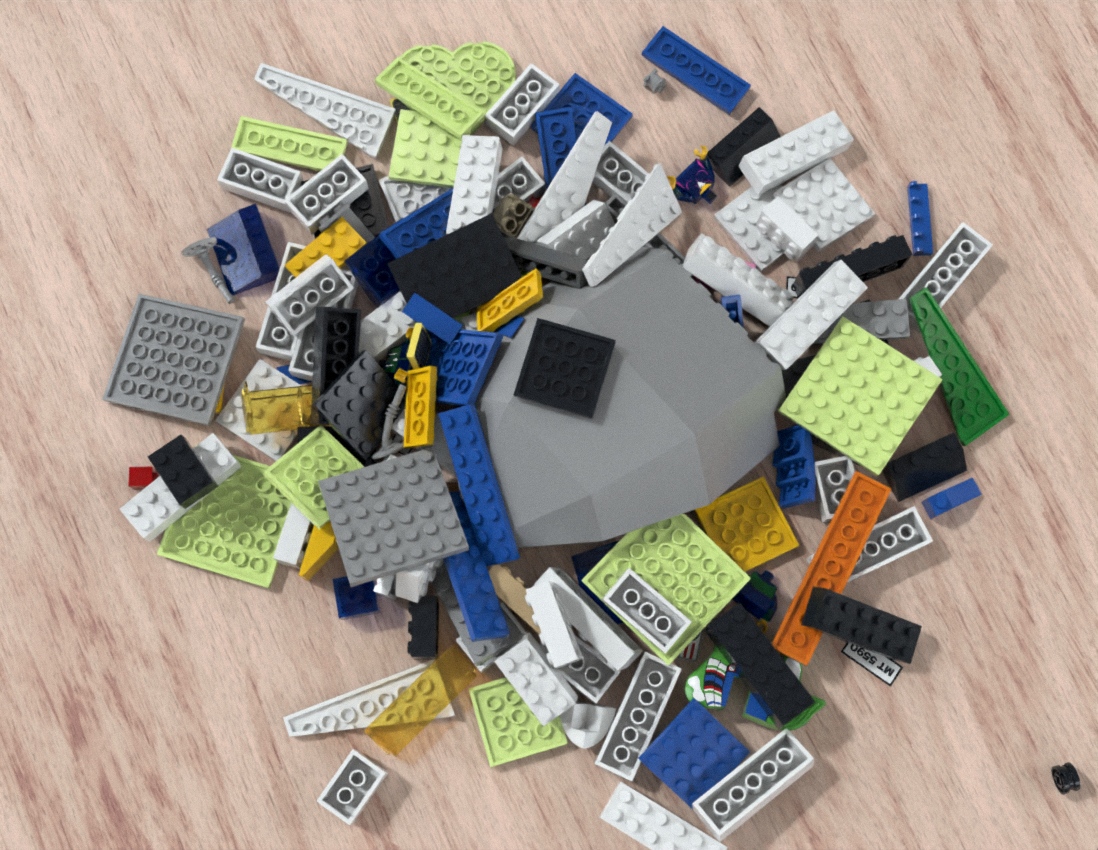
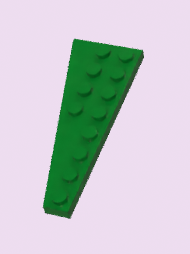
M925 287L911 296L909 301L928 354L942 374L940 378L943 380L940 383V387L962 446H967L1010 414L928 288Z

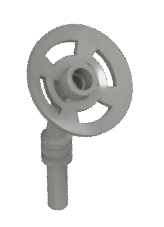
M214 237L206 238L183 249L181 252L182 256H198L199 259L201 258L215 287L219 288L228 304L233 303L235 299L227 289L225 280L221 277L220 273H217L208 257V251L215 246L217 239Z
M399 385L392 403L388 405L390 408H387L388 412H385L386 419L382 435V447L373 454L372 459L382 458L404 449V442H393L390 439L393 419L396 418L395 414H398L397 410L400 409V402L407 389L405 385Z

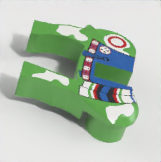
M714 645L710 657L688 677L685 684V693L689 702L694 698L705 709H717L716 711H720L726 706L733 678H739V676L716 645ZM780 653L782 659L800 681L802 674L801 664ZM749 691L742 717L767 728L778 730ZM810 695L815 703L780 730L783 731L787 728L791 731L804 726L817 711L825 706L826 702L821 698Z

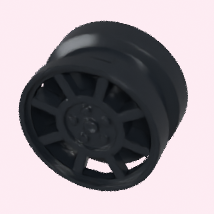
M1070 762L1062 766L1052 767L1053 781L1062 795L1068 794L1070 790H1080L1081 784L1078 773Z

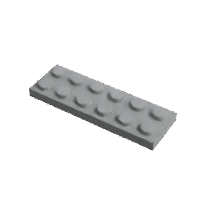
M907 300L852 303L810 346L823 345L842 316L880 340L910 338Z
M443 560L441 568L436 569V575L432 583L475 665L478 666L512 645L508 637L476 642L471 641Z

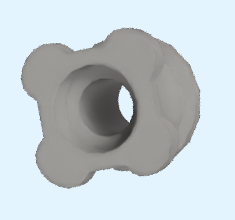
M654 69L643 80V87H650L654 94L657 92L661 93L666 87V79H662L656 74L658 72L657 69Z

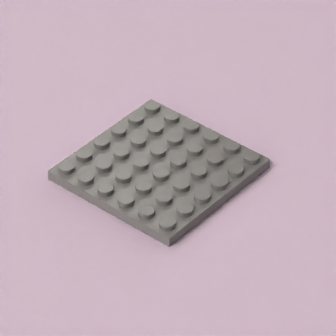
M138 294L103 400L211 426L245 318Z
M433 447L318 481L350 587L469 550Z

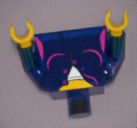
M700 145L702 149L701 154L698 149L694 150L695 156H699L700 159L696 158L677 178L667 176L678 201L697 204L703 198L711 204L717 198V195L711 191L715 183V176L709 158L706 156L708 151L706 146Z

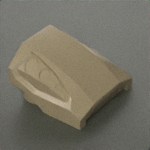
M509 193L500 200L493 212V216L502 233L517 238L535 208L516 195Z

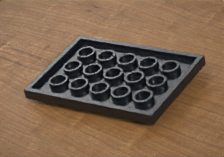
M492 213L387 263L406 304L413 294L416 293L451 318H455L494 299L500 292L522 278Z

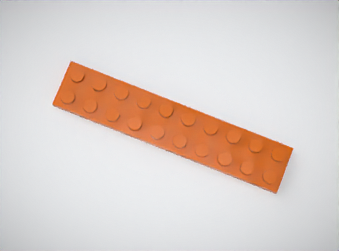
M857 471L854 472L771 643L777 652L804 666L808 665L823 634L801 625L813 586L826 588L842 594L891 488Z

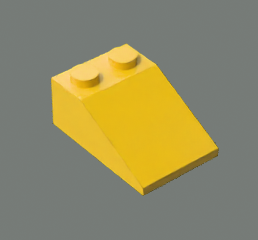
M330 521L321 529H318L315 525L313 527L299 572V576L304 580L309 581L339 549Z

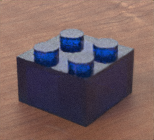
M347 576L332 579L340 620L381 613L378 594L373 591L376 585L375 580L350 587Z

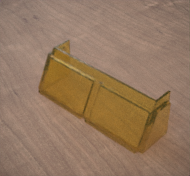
M247 381L244 382V389H241V402L246 433L250 432L253 435L296 430L297 427L320 426L311 424L312 385L249 391Z
M452 645L392 702L364 732L387 755L392 753L397 757L475 678H478L474 673L476 668Z

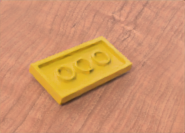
M341 217L288 261L285 267L296 278L324 255H328L340 269L367 246V242Z
M535 268L500 292L494 299L476 308L477 331L494 332L495 329L506 324L510 319L521 314L531 305L538 303L543 298L541 272Z
M427 366L407 371L409 374L407 375L404 448L433 445L435 436L437 367Z

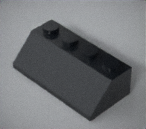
M758 107L707 152L706 160L709 167L730 187L744 175L739 168L743 156L781 136L772 118Z
M954 432L888 462L882 472L897 501L901 502L966 472L967 466L964 449Z

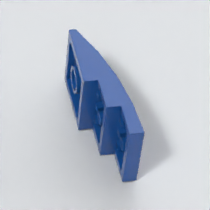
M799 425L777 431L780 446L774 450L772 465L777 468L776 486L780 488L779 507L786 509L815 501V461L810 432Z

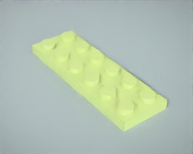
M399 57L375 79L377 86L460 140L463 135H466L484 117L482 110Z
M241 116L231 148L266 160L321 171L341 154H345L348 141L344 138Z

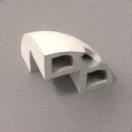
M577 701L575 705L560 714L561 723L566 735L575 745L581 748H589L601 741L612 725L616 708Z

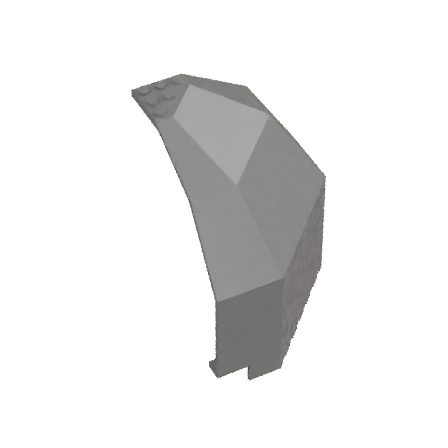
M641 247L598 285L590 287L588 283L579 289L554 280L542 287L543 298L538 303L531 305L524 312L516 315L524 318L513 336L503 335L500 348L496 352L492 366L489 368L485 382L481 386L474 404L517 548L605 541L709 505L780 446L774 412L786 400L781 367L776 362L772 363L766 356L768 353L757 342L753 343L747 335L749 333L738 322L734 323L728 317L730 313L719 302L716 304L710 298V292L701 283L697 284L691 278L692 274L682 268V263L679 265L673 259L674 255L670 250ZM537 318L616 340L593 419L521 399L513 395ZM458 482V488H459V491H460V497H461L462 501L464 502L463 495H462V492H461V488H460V485H459V482Z

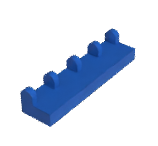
M911 181L907 186L913 256H931L933 254L928 186L927 184H917V181Z

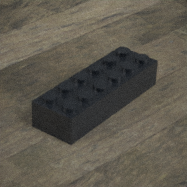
M893 235L882 243L877 241L863 250L862 248H857L849 255L841 254L835 257L833 261L827 262L825 260L818 263L814 268L806 267L801 269L793 283V288L799 298L834 262L842 260L862 282L903 268L911 258L912 252L904 235L898 237Z
M316 307L311 424L329 425L312 405L359 355L361 309Z
M814 586L801 623L802 626L907 664H911L922 628L921 625L842 594Z
M741 603L708 624L705 632L778 730L815 703Z

